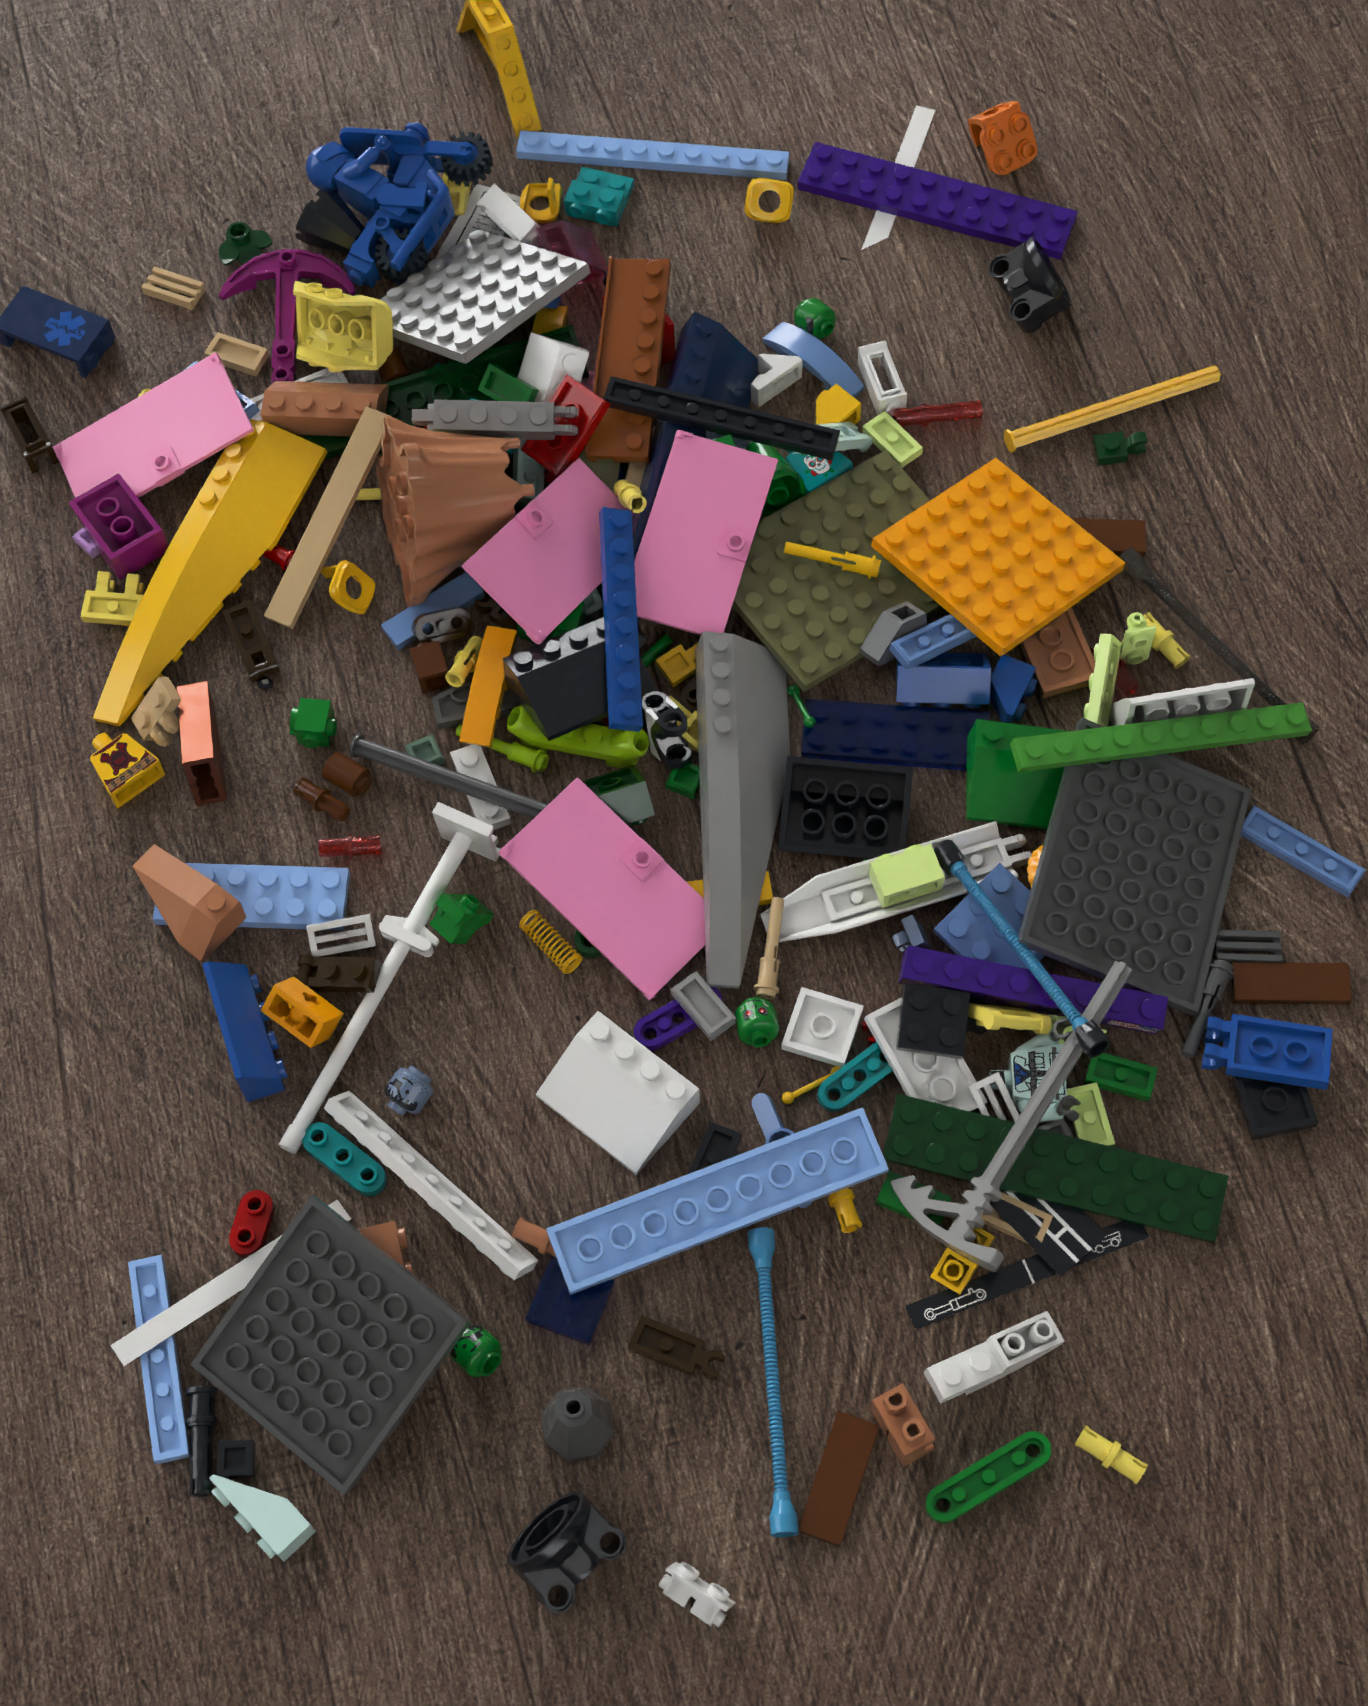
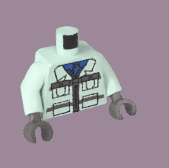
M1064 1018L1057 1020L1053 1029L1047 1035L1039 1034L1017 1047L1014 1052L1010 1053L1008 1070H990V1076L996 1072L1000 1073L1007 1090H1009V1095L1019 1112L1023 1111L1061 1050L1063 1044H1059L1060 1039L1066 1041L1072 1032L1063 1033L1066 1027L1072 1025L1069 1020ZM1066 1080L1039 1123L1062 1119L1064 1115L1072 1121L1079 1118L1080 1114L1075 1110H1070V1108L1075 1105L1079 1106L1081 1103L1074 1096L1067 1095ZM996 1082L990 1084L992 1090H999Z

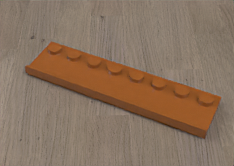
M613 256L609 257L593 392L601 398L604 397L611 376L658 387L671 273L670 259H613ZM608 408L586 444L585 453L587 459H590L591 462H597V459H613L614 462L649 463L654 418Z

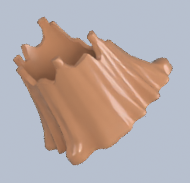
M391 416L384 417V432L381 439L383 456L376 457V474L381 492L382 514L386 527L387 541L392 545L395 565H399L401 569L403 593L407 608L425 602L429 593L452 571L461 567L516 516L514 505L522 497L534 496L533 484L521 485L505 474V469L509 466V457L505 451L520 448L518 437L502 438L438 432L408 425Z

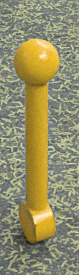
M833 1067L830 1074L792 1093L789 1091L783 1093L781 1097L782 1102L787 1105L791 1104L794 1098L820 1086L826 1078L841 1067Z

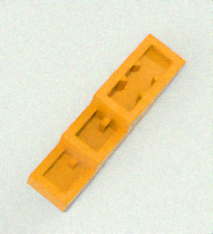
M488 625L486 627L465 709L459 739L461 743L492 748L496 720L500 717L504 691H507L503 658L514 654L517 630Z

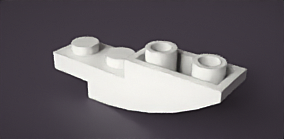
M1045 1311L990 1336L984 1343L928 1367L924 1371V1375L941 1404L963 1393L968 1395L999 1380L1063 1344L1065 1340L1048 1311Z

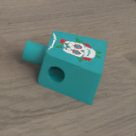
M786 450L789 454L786 457V461L803 478L806 494L853 468L851 460L839 451H835L831 461Z

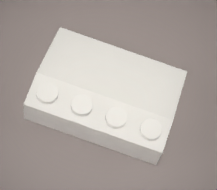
M1254 678L1165 693H1154L1135 698H1124L1114 702L1110 713L1111 726L1245 710L1255 681Z
M599 1011L576 1034L536 1093V1097L635 1175L643 1169L700 1104L698 1087Z

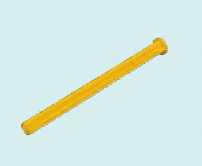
M1213 365L1014 431L1007 429L1004 431V441L1008 450L1012 453L1016 451L1017 447L1219 382L1221 373L1218 367Z

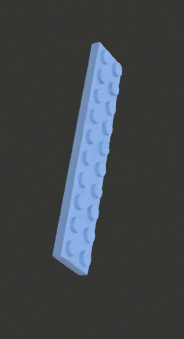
M862 1107L546 1228L571 1295L887 1173L889 1169Z

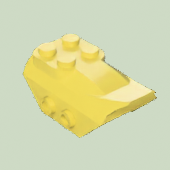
M295 281L293 295L296 296L298 336L296 359L308 362L309 366L327 367L330 372L378 370L386 362L387 357L393 351L392 311L386 302L363 295L352 296L344 294L342 289L322 288L320 283L307 284Z

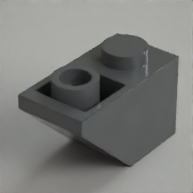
M908 601L883 611L861 645V655L877 666L887 664L891 660L896 659L889 651L890 643L926 626V613Z

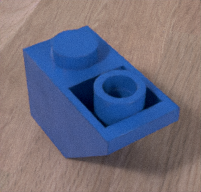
M1007 655L1000 657L991 675L990 699L1000 721L1014 724L1015 720L1021 721L1027 706L1023 703L1027 696H1033L1038 680L1034 679L1035 666Z

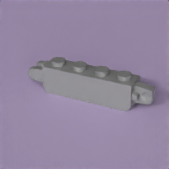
M434 399L433 404H428V409H412V424L427 426V430L502 438L518 437L519 440L555 439V435L573 436L578 434V427L569 424L555 425V417L573 418L578 416L579 409L570 406H555L554 402Z

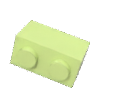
M916 844L905 849L903 853L893 856L891 854H884L877 857L870 864L869 877L882 909L942 890L945 876L932 844L925 846Z

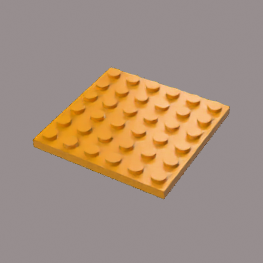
M997 458L986 463L875 536L871 543L872 548L947 612L953 615L1000 657L1123 571L1125 565L1122 559Z

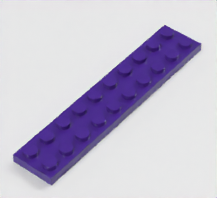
M819 142L814 143L797 182V189L1015 248L1025 243L1028 239L1035 237L1048 257L1059 260L1062 258L1078 213L1076 210Z

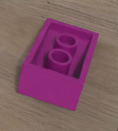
M119 473L68 502L94 545L119 580L125 578L127 573L132 574L164 555L169 546L161 527Z

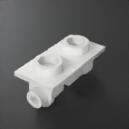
M675 1562L667 1567L665 1571L672 1576L665 1574L659 1583V1587L664 1589L663 1594L682 1607H685L689 1599L693 1597L696 1599V1602L690 1612L710 1627L714 1624L719 1628L726 1618V1614L721 1611L727 1612L736 1603L728 1598L729 1592L716 1583L708 1584L698 1577L700 1573L693 1566L685 1562H681V1564Z

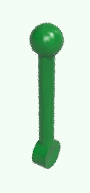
M797 685L789 686L787 693L797 703L804 717V725L808 728L813 727L816 723L815 718L809 715L799 696V687Z

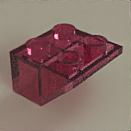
M564 220L536 228L539 248L588 263L591 273L574 286L607 276L608 268L590 230Z

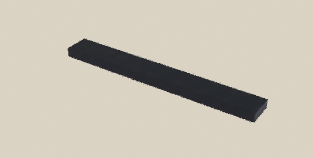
M613 376L610 377L603 397L605 401L611 404L609 408L722 435L731 434L735 438L831 461L833 460L840 437V430Z

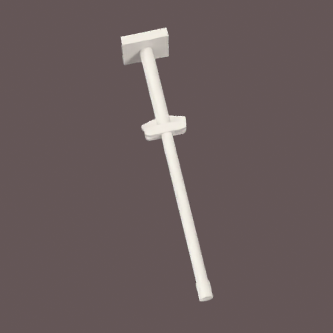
M437 802L432 814L441 838L450 841V844L408 918L385 915L380 923L379 929L383 938L395 944L380 969L374 993H366L296 1118L289 1125L278 1145L282 1149L292 1154L297 1153L306 1134V1129L311 1125L409 950L424 957L433 955L434 949L432 945L437 947L440 941L425 925L436 907L435 903L446 890L466 852L470 850L490 860L497 861L500 848L496 847L499 842L497 836L492 835L495 829L494 826Z

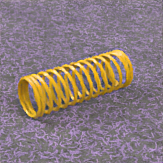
M531 910L524 915L519 923V928L530 939H533V942L544 951V954L555 963V966H559V970L563 974L573 972L580 965L582 956L576 953L575 949L572 950L573 947L569 946V942H565V938H561V934H558V931L554 930L553 926H550L547 919H543V915H540L538 910ZM536 914L535 917L528 924L525 925L527 920L532 915ZM542 921H545L544 924L541 925V926L538 928V930H536L535 932H533V930H534ZM548 925L540 935L536 936L544 926ZM552 928L551 932H550L548 935H546L545 938H543L542 940H540V938H541L549 929ZM556 932L547 943L543 944L551 934ZM559 936L558 940H557L553 945H551L550 947H548V945H549L556 937ZM561 940H563V942H562L555 950H553V951L551 952V950L553 949V947H554L558 942H560ZM567 944L566 947H565L560 953H558L557 955H555V953H556L563 945ZM568 948H570V950L568 951V953H566L562 958L559 959V957L561 956V954H562L565 950H567ZM574 952L571 957H569L564 963H562L563 960H564L570 953Z

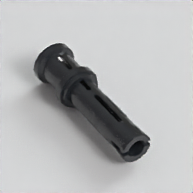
M194 1386L186 1389V1395L190 1397L189 1417L186 1418V1426L190 1429L191 1437L189 1496L207 1497L212 1495V1481L209 1479L212 1476L213 1429L218 1424V1418L214 1416V1396L218 1394V1388L213 1386Z

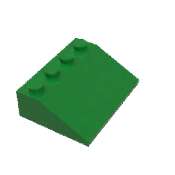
M976 719L967 736L966 820L989 823L996 821L997 824L1047 830L1065 767L1018 773L1010 743L1014 738L1068 731Z

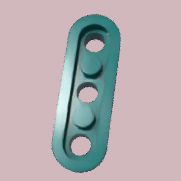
M877 1042L821 1083L817 1091V1099L821 1107L830 1112L841 1111L893 1072L888 1062L885 1063L879 1059V1054L883 1052ZM860 1072L864 1075L865 1080L859 1082L854 1079L853 1074ZM828 1092H837L839 1099L836 1101L829 1099Z
M316 1122L308 1126L302 1143L310 1156L363 1196L371 1197L383 1191L387 1178L383 1167L328 1124ZM323 1134L324 1137L321 1141H313L315 1135ZM342 1153L349 1154L345 1161H339L338 1156ZM365 1173H374L371 1180H363Z

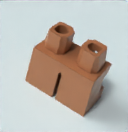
M903 1383L872 1400L870 1410L885 1436L888 1435L887 1440L903 1467L934 1450L932 1442L935 1440V1437Z

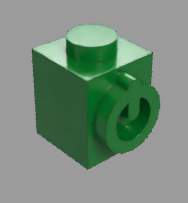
M300 698L299 707L292 708L289 723L290 735L296 736L299 745L308 748L329 747L331 736H335L337 732V718H335L331 700Z

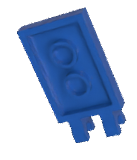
M1232 1014L1230 1021L1208 1016L1204 1042L1208 1043H1205L1201 1069L1215 1070L1226 1066L1225 1075L1327 1090L1330 1075L1332 1028ZM1222 1041H1223V1047H1220V1046L1215 1045V1044H1211V1043H1219V1042H1222Z

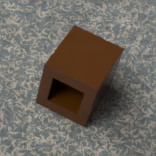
M439 640L423 642L416 647L409 648L422 694L451 686L445 678L448 668Z

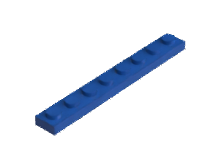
M602 507L599 512L609 729L639 732L643 727L632 511Z

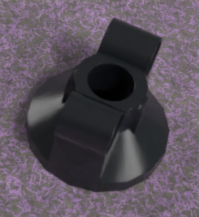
M1035 237L1028 239L1009 253L998 255L991 260L988 268L989 273L1002 289L1009 291L1014 300L1009 310L1010 317L1023 332L1033 333L1037 331L1045 321L1073 305L1059 273Z
M573 1491L561 1496L548 1505L526 1526L510 1548L507 1561L516 1574L534 1589L535 1597L539 1603L553 1613H563L570 1609L574 1603L575 1593L573 1587L593 1571L601 1558L613 1560L623 1554L627 1544L626 1536L623 1531L604 1519L582 1491ZM607 1532H611V1544L601 1549L600 1540L602 1536ZM560 1585V1596L554 1601H548L550 1589Z

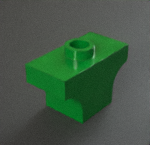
M442 894L435 903L438 906V910L429 924L450 944H466L480 927L491 921L495 914L473 894Z

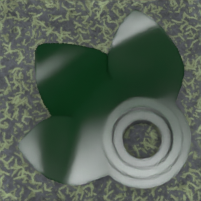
M244 222L230 224L226 232V241L219 247L221 263L226 266L238 260L241 265H244L254 257L262 255L261 249H265L273 244L271 237L263 230H252Z

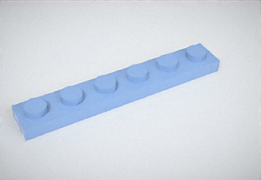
M162 1255L128 1262L136 1329L171 1307L165 1260ZM173 1334L140 1356L153 1460L156 1464L190 1457V1443L186 1426V1413L175 1334Z

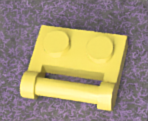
M969 1003L968 1017L976 1019V1025L984 1026L988 1030H999L1002 1027L1015 1030H1034L1036 1034L1047 1035L1052 1027L1050 1016L1017 1007Z

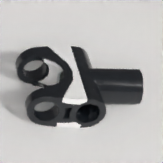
M653 691L645 694L642 697V728L649 736L648 750L669 768L679 769L687 766L692 760L691 749L681 736L688 728L686 715L664 693ZM675 754L685 755L683 758L677 760L670 758Z

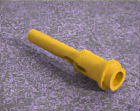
M788 541L785 543L783 552L842 566V571L867 575V579H871V577L877 578L881 560L875 559V555L870 558L849 553L848 551L844 555ZM836 557L856 562V565L832 560L831 558Z

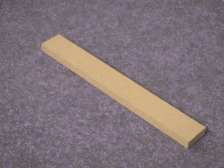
M367 406L365 407L264 614L266 619L293 630L382 447L381 439L384 432V417L390 415Z

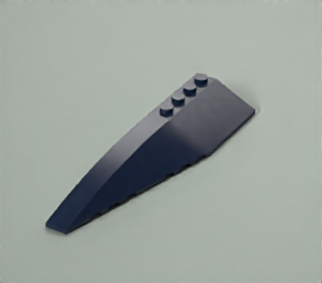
M694 312L680 331L666 389L748 408L751 399V383L756 378L758 370V359L721 323ZM657 420L651 443L649 463H646L640 485L642 496L646 498L647 505L642 512L633 513L632 516L634 561L667 464L676 431L683 430L706 438L705 430Z

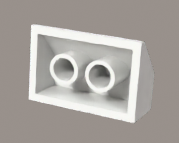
M531 332L518 378L539 389L534 402H550L566 374L581 382L589 352L586 349Z

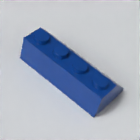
M210 961L202 963L234 1076L247 1102L284 1091L285 1086L282 1079L288 1077L282 1058L276 1060L274 1050L279 1049L274 1030H267L265 1022L271 1020V1018L260 1011L265 1001L259 1003L257 993L262 992V988L257 974L251 975L246 964Z

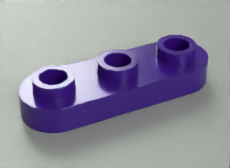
M710 987L722 1001L721 992L716 987ZM674 999L641 1018L634 1027V1039L650 1051H655L698 1026ZM675 1017H682L684 1021L677 1024L673 1022V1019ZM652 1032L656 1034V1037L649 1040L645 1038V1035Z

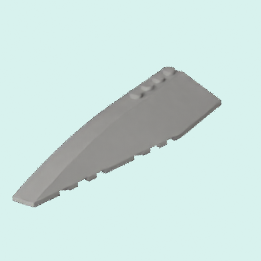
M703 631L695 649L707 984L710 987L739 989L783 798L787 756H790L786 670L763 645L735 634Z

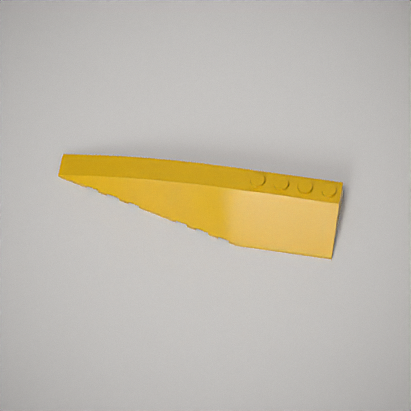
M250 419L254 431L223 450L168 546L141 599L102 691L93 716L95 721L120 727L145 698L143 694L145 690L152 686L158 677H163L161 672L170 661L176 662L183 654L181 649L188 640L193 642L224 606L222 601L232 592L235 593L242 585L240 580L249 570L254 571L261 563L259 558L266 550L271 551L276 546L328 452L325 448L268 422Z

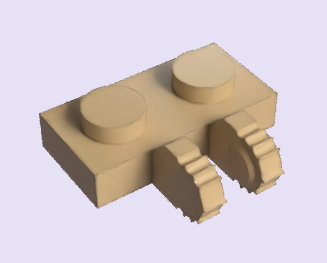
M169 677L157 678L131 717L144 741H155L158 745L164 747L172 742L170 733L175 734L180 730L179 720L174 710L182 699Z

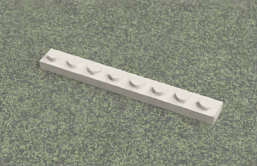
M346 1091L328 1099L324 1109L334 1117L338 1124L343 1125L353 1134L360 1144L366 1146L374 1153L382 1164L395 1172L408 1187L412 1188L427 1201L431 1208L437 1210L448 1220L454 1229L461 1232L481 1253L489 1257L504 1274L516 1280L534 1269L539 1261L352 1092Z

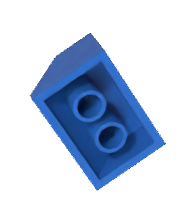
M944 652L918 666H913L909 670H906L896 659V702H902L904 706L916 707L920 706V703H933L935 707L944 708L950 707L951 703L963 704L967 708H980L982 704H989L991 665L987 653Z

